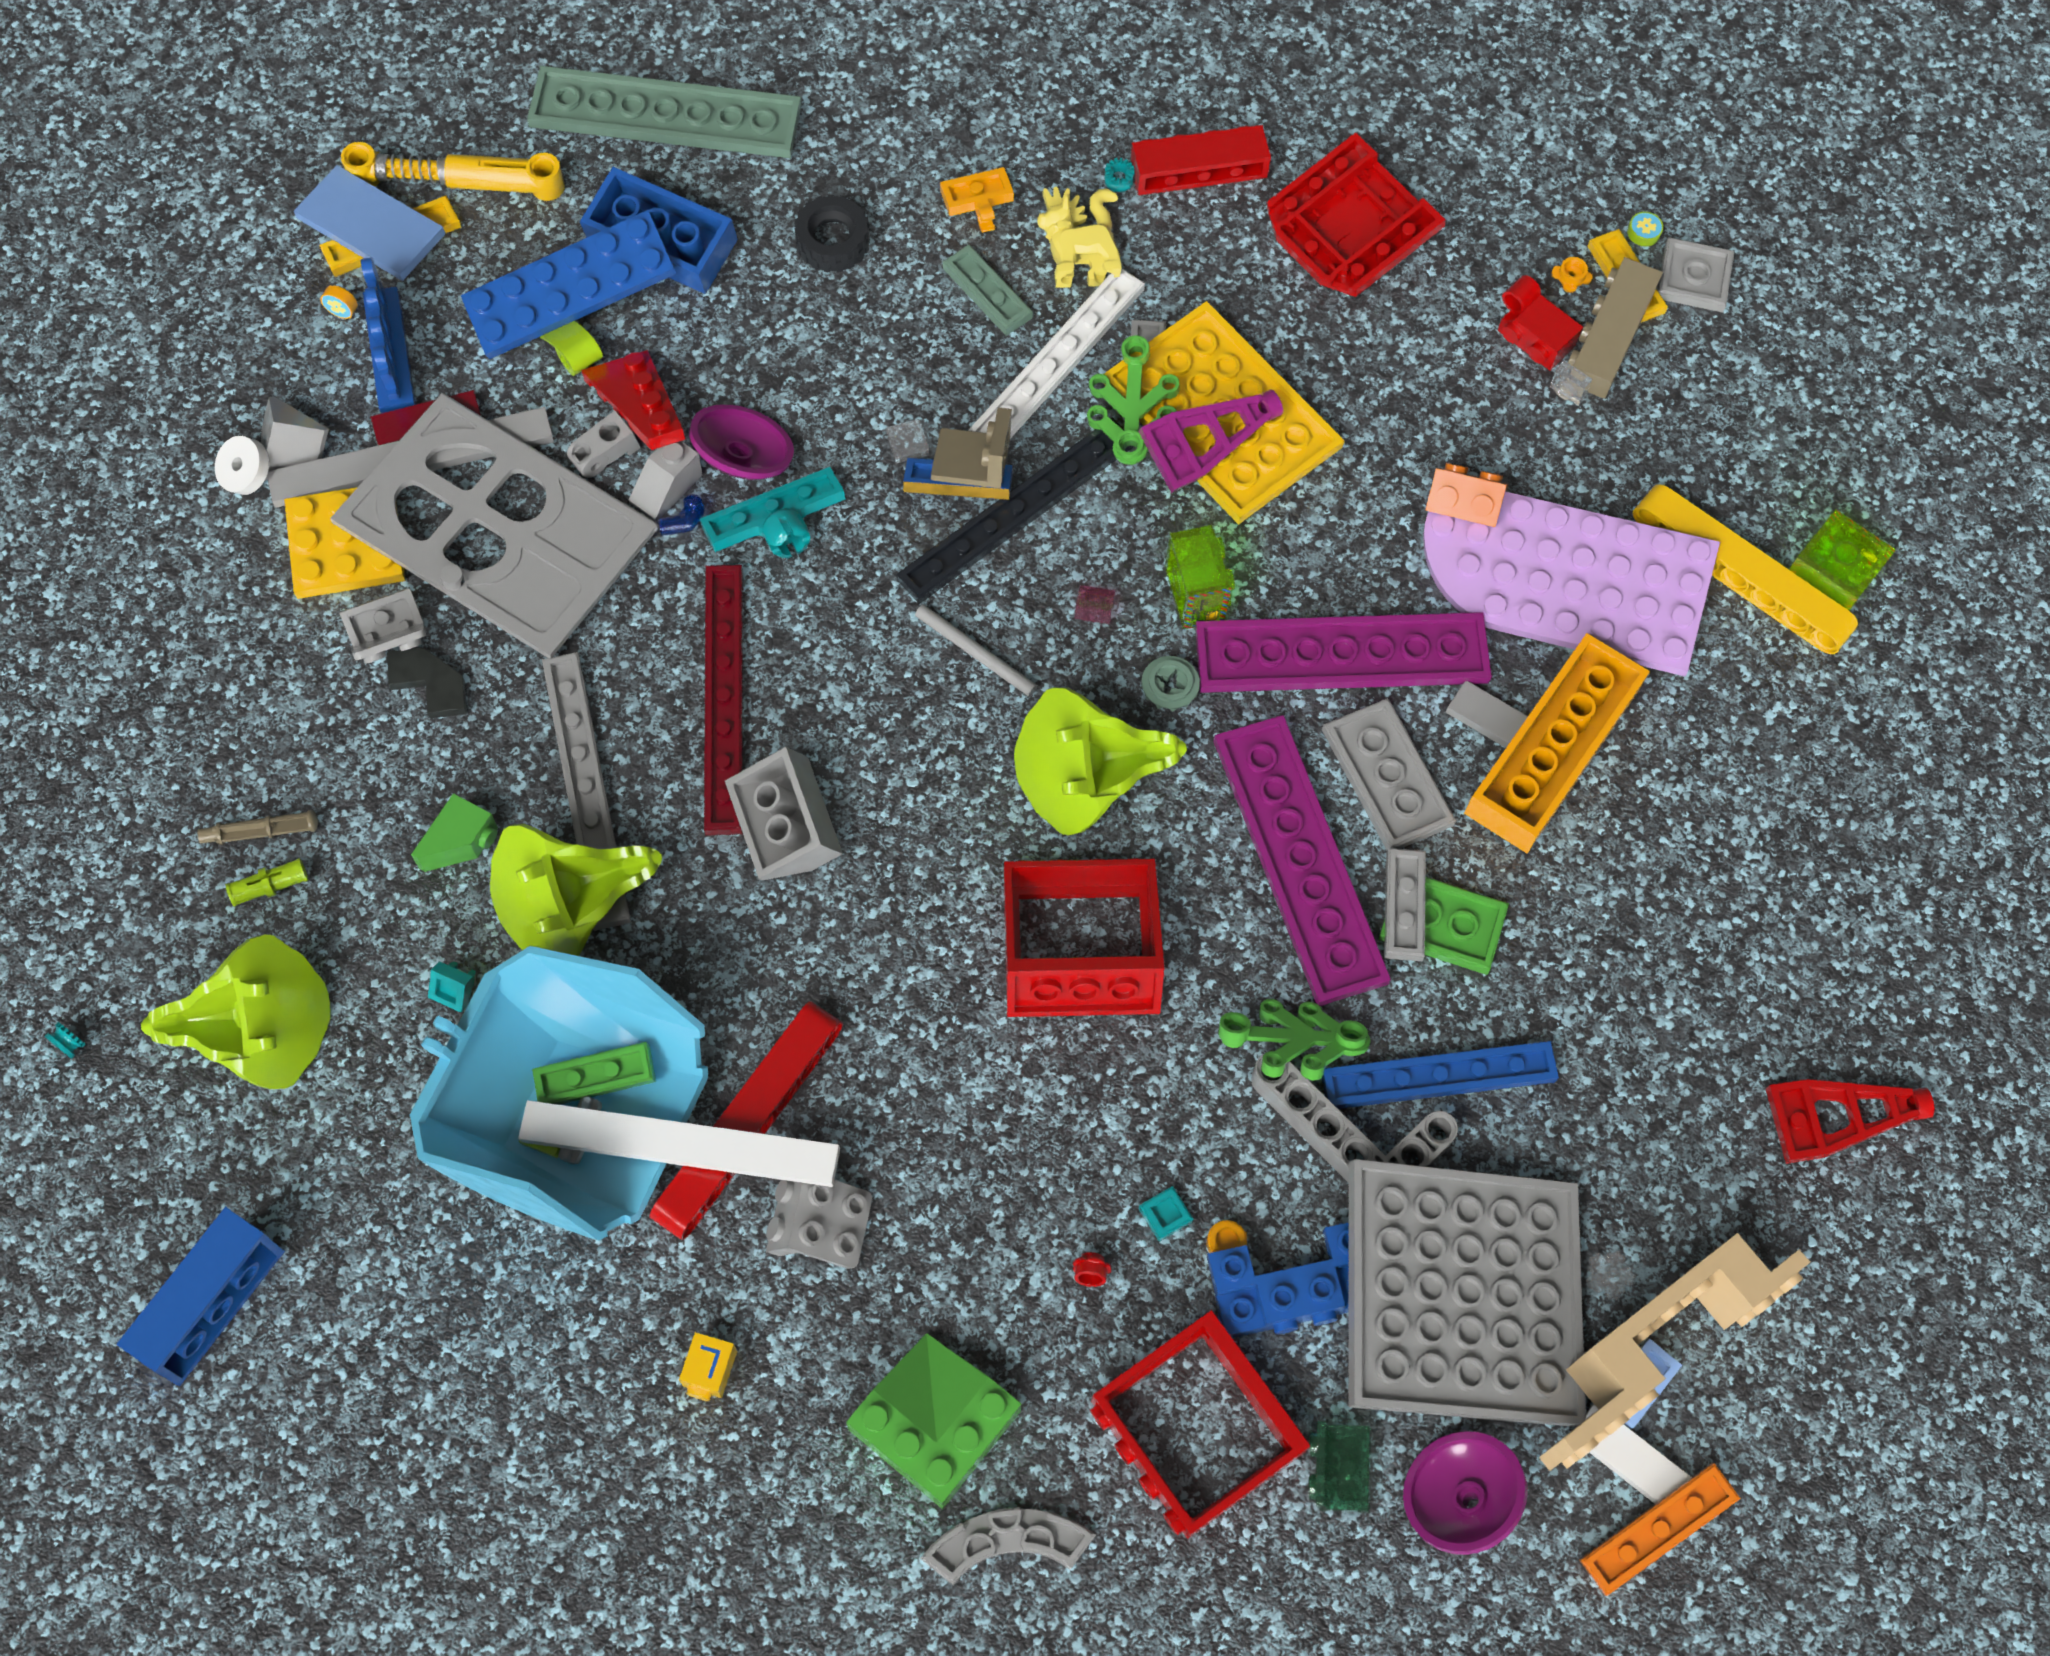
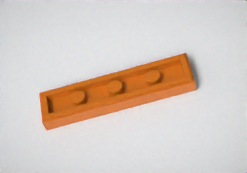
M1711 1463L1587 1553L1579 1561L1604 1596H1608L1741 1498L1716 1464Z

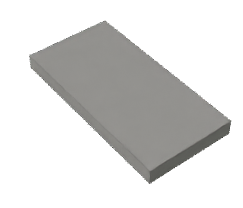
M1388 698L1323 724L1322 732L1386 850L1388 848L1401 849L1455 825L1456 819Z

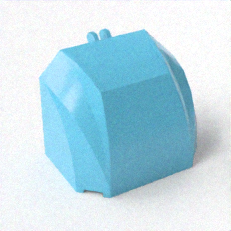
M529 946L484 974L458 1025L440 1016H436L432 1024L435 1028L451 1036L446 1046L431 1037H425L421 1044L428 1052L440 1058L410 1113L417 1157L447 1177L501 1204L557 1227L599 1241L607 1237V1231L623 1223L632 1224L640 1220L667 1163L584 1151L580 1163L570 1164L559 1157L554 1158L521 1145L518 1136L527 1100L538 1102L532 1069L647 1042L650 1045L656 1082L591 1098L602 1103L601 1111L687 1123L708 1079V1066L702 1065L700 1038L705 1037V1026L640 969ZM580 1100L561 1105L577 1107Z

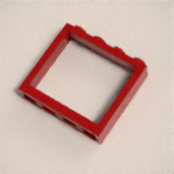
M1212 1310L1092 1395L1091 1399L1094 1407L1090 1409V1412L1102 1430L1110 1428L1118 1440L1114 1446L1127 1465L1132 1462L1136 1465L1143 1475L1138 1480L1144 1491L1152 1500L1156 1497L1159 1498L1167 1510L1163 1513V1516L1176 1535L1183 1532L1187 1539L1310 1448V1444ZM1203 1337L1282 1446L1284 1452L1191 1519L1110 1403Z

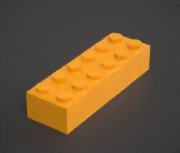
M1586 633L1473 794L1464 814L1528 854L1632 702L1650 671Z

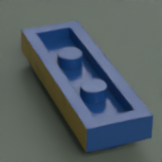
M907 458L903 492L1009 500L1012 465H1005L1001 488L933 481L931 480V470L934 460Z

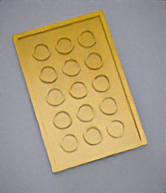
M1207 301L1148 342L1150 358L1142 367L1141 398L1157 386L1160 378L1166 374L1175 375L1179 379L1180 392L1174 398H1164L1139 420L1143 426L1155 419L1158 410L1167 405L1174 407L1177 411L1255 396L1270 389L1275 391L1280 398L1283 406V414L1264 423L1203 478L1197 480L1238 525L1343 448L1345 440ZM1134 352L1131 354V357H1139L1142 353ZM1122 360L1105 372L1104 375L1109 378L1110 385L1126 399L1128 364ZM1167 383L1164 385L1163 388L1170 390L1173 389L1175 385L1173 383ZM1231 412L1217 418L1226 437L1233 436L1245 427L1238 412ZM1206 425L1191 426L1183 430V435L1195 456H1203L1215 445V439Z

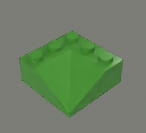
M926 1333L870 1392L847 1420L846 1424L848 1430L940 1508L944 1509L1019 1415L1022 1404L990 1377Z

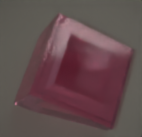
M1080 585L1074 619L1110 624L1115 590Z

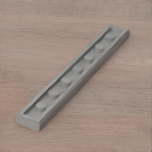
M545 407L488 420L531 447L554 442ZM399 441L268 471L267 479L275 508L285 506L284 499L358 487ZM472 448L447 449L435 453L428 460L427 468L434 471L494 456L488 452Z
M576 652L552 657L551 659H542L576 844L596 849L617 848L579 654ZM626 893L615 901L607 914L595 925L594 931L631 923Z

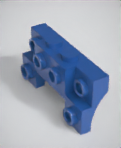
M1349 1222L1323 1229L1322 1232L1329 1260L1258 1276L1254 1274L1247 1245L1208 1253L1207 1261L1214 1287L1218 1318L1232 1338L1272 1329H1274L1276 1335L1285 1334L1297 1330L1298 1323L1313 1320L1314 1326L1325 1325L1338 1320L1336 1315L1349 1312Z

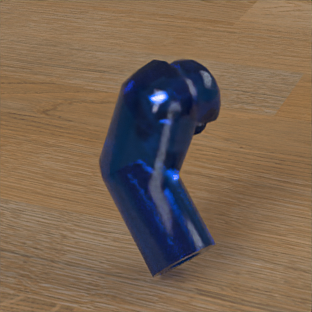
M696 494L688 495L683 500L684 508L678 516L659 518L661 536L692 531L699 523L700 518L705 514V505L702 504V498Z

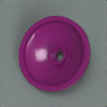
M728 404L709 406L697 412L690 425V440L699 455L717 470L737 478L762 480L775 477L786 471L793 459L794 447L786 431L771 418L746 407Z
M1479 1432L1452 1433L1429 1444L1413 1461L1404 1482V1508L1412 1527L1425 1542L1434 1548L1452 1554L1479 1553L1503 1541L1519 1523L1527 1502V1480L1522 1465L1515 1454L1497 1438ZM1479 1499L1475 1507L1467 1508L1470 1500Z

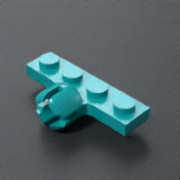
M827 467L700 518V522L715 552L754 536H762L765 538L773 554L782 558H791L792 555L786 545L792 543L796 552L800 554L807 548L811 540L808 532L809 529L803 518L808 514L845 500V493L831 467Z

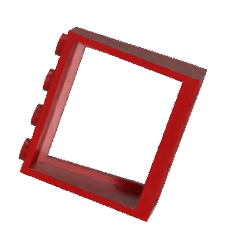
M1155 859L1004 861L1007 1017L1160 1014L1164 979V957ZM1139 897L1142 956L1021 959L1019 899Z

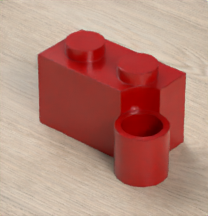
M1521 276L1502 294L1503 303L1510 311L1501 319L1497 331L1508 342L1517 345L1525 351L1534 362L1543 365L1551 371L1576 346L1583 326L1543 297L1540 286L1530 276Z

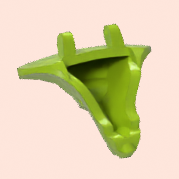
M1053 687L1043 693L1025 717L1014 750L1015 771L1018 783L1034 810L1059 833L1075 835L1085 832L1095 824L1120 795L1133 787L1139 779L1146 775L1163 771L1178 763L1180 758L1186 753L1187 747L1176 735L1161 731L1136 729L1126 722L1106 714L1076 691L1070 688Z
M513 824L503 829L491 859L490 894L501 925L521 950L533 946L579 956L595 925L607 914L621 895L638 887L657 871L661 864L662 856L659 851L646 846L596 849L583 845L569 844L527 824Z
M258 935L247 939L223 961L217 971L208 980L196 987L189 996L149 1012L148 1016L141 1023V1030L156 1043L168 1044L169 1046L192 1047L198 1050L204 1057L224 1065L237 1076L253 1085L265 1089H286L296 1083L318 1054L330 1021L329 994L322 978L301 953L292 949L274 935Z

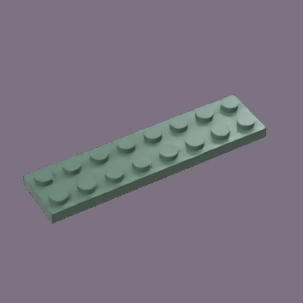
M540 66L527 121L530 128L791 158L802 104L801 96Z

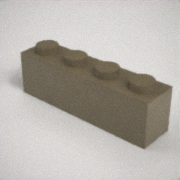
M1624 257L1619 270L1612 267L1604 287L1609 288L1606 297L1599 295L1591 313L1597 317L1593 324L1586 322L1579 341L1584 343L1581 351L1574 349L1567 363L1566 369L1571 371L1567 384L1606 399L1663 272Z

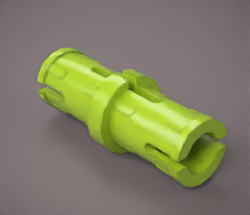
M298 858L269 870L266 867L260 868L257 874L232 883H226L225 887L232 905L236 907L241 903L267 895L268 898L273 897L278 890L301 882H307L308 875L302 860Z

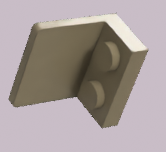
M998 407L995 422H988L987 433L942 428L931 470V480L1001 488L1010 445L1012 409Z

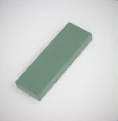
M967 245L943 261V269L1005 336L1033 318V311L970 245Z

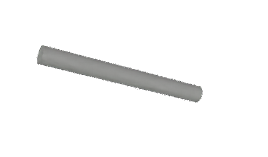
M922 604L915 613L917 618L1025 695L1030 697L1035 692L1037 685L927 606Z

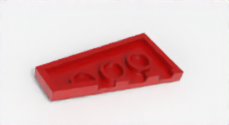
M648 350L630 353L625 357L581 370L584 381L588 386H593L597 390L598 396L604 402L608 401L613 406L617 414L629 423L630 429L651 450L686 440L683 428Z

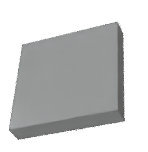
M1668 237L1665 243L1661 272L1663 273L1658 284L1659 294L1665 301L1723 313L1727 304L1735 251Z

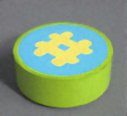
M1637 213L1632 217L1627 228L1628 237L1639 246H1652L1660 239L1663 232V223L1653 213Z

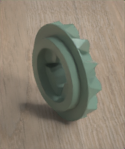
M1164 656L1153 660L1145 668L1141 682V688H1143L1146 700L1154 703L1157 709L1167 708L1172 712L1183 706L1187 708L1190 702L1197 697L1200 686L1199 675L1193 665L1185 659L1176 656ZM1177 674L1176 686L1179 689L1172 688L1167 694L1164 693L1165 684L1161 681L1168 682L1170 678Z

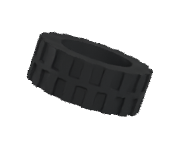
M819 196L813 201H808L805 207L799 210L798 217L795 218L794 231L797 251L802 256L803 261L806 264L812 265V268L816 270L821 269L824 272L830 273V271L842 272L844 269H851L855 267L854 265L857 262L860 263L864 259V254L868 252V243H870L868 217L865 216L864 209L860 208L854 200L851 201L845 196ZM838 222L848 228L849 236L841 244L825 245L817 240L816 230L824 223Z

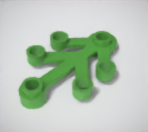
M1138 335L1125 339L1121 347L1123 360L1128 364L1126 399L1110 385L1109 378L1106 375L1096 374L1089 380L1091 394L1096 398H1104L1125 419L1123 431L1108 417L1106 408L1101 405L1089 408L1087 412L1088 424L1093 429H1101L1114 442L1113 453L1115 458L1127 465L1141 462L1148 452L1138 432L1139 420L1164 398H1174L1180 392L1179 379L1175 375L1166 374L1160 378L1157 386L1141 398L1142 367L1150 358L1148 341ZM1134 352L1142 353L1139 357H1131V354ZM1097 383L1106 384L1102 389L1094 388ZM1167 383H1173L1175 385V387L1170 390L1163 388L1164 385ZM1163 406L1158 410L1157 417L1151 422L1177 410L1172 406ZM1096 414H1102L1104 416L1099 421H1095L1092 419V417ZM1128 446H1135L1137 448L1133 452L1125 451V448Z
M1274 999L1264 1000L1260 1005V1020L1266 1024L1279 1023L1284 1028L1251 1026L1250 1020L1245 1015L1237 1012L1224 1014L1220 1018L1218 1035L1222 1043L1231 1048H1238L1247 1040L1287 1043L1276 1051H1269L1263 1055L1261 1070L1269 1077H1280L1284 1074L1286 1063L1314 1045L1326 1047L1317 1054L1305 1055L1302 1058L1300 1073L1304 1078L1318 1080L1323 1077L1326 1065L1342 1055H1361L1369 1049L1370 1037L1363 1024L1350 1020L1338 1023L1324 1013L1318 1004L1313 1002L1302 1003L1299 1006L1298 1016L1295 1017L1283 1008L1281 1002ZM1318 1025L1324 1031H1316L1311 1027Z

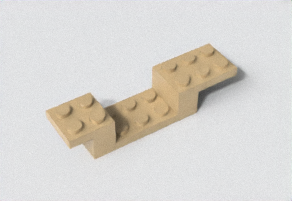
M1738 1233L1735 1234L1566 1369L1598 1410L1539 1457L1549 1471L1561 1462L1566 1469L1598 1446L1607 1436L1630 1420L1629 1418L1659 1396L1654 1388L1662 1383L1665 1377L1638 1345L1696 1298L1724 1330L1734 1322L1743 1327L1772 1305L1776 1299L1804 1278L1799 1271L1808 1265L1810 1261L1799 1249L1770 1271Z

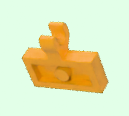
M1004 167L940 182V192L949 216L975 210L982 233L995 230L992 221L995 218L992 206L1014 201V192Z

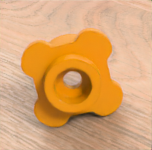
M1578 257L1566 258L1561 266H1554L1551 272L1552 277L1558 279L1563 285V290L1568 293L1575 292L1577 287L1582 284H1590L1592 280V274L1588 272L1587 264Z

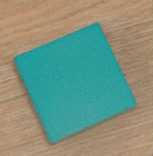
M1173 1186L1142 1203L1138 1208L1159 1242L1193 1223L1194 1220Z

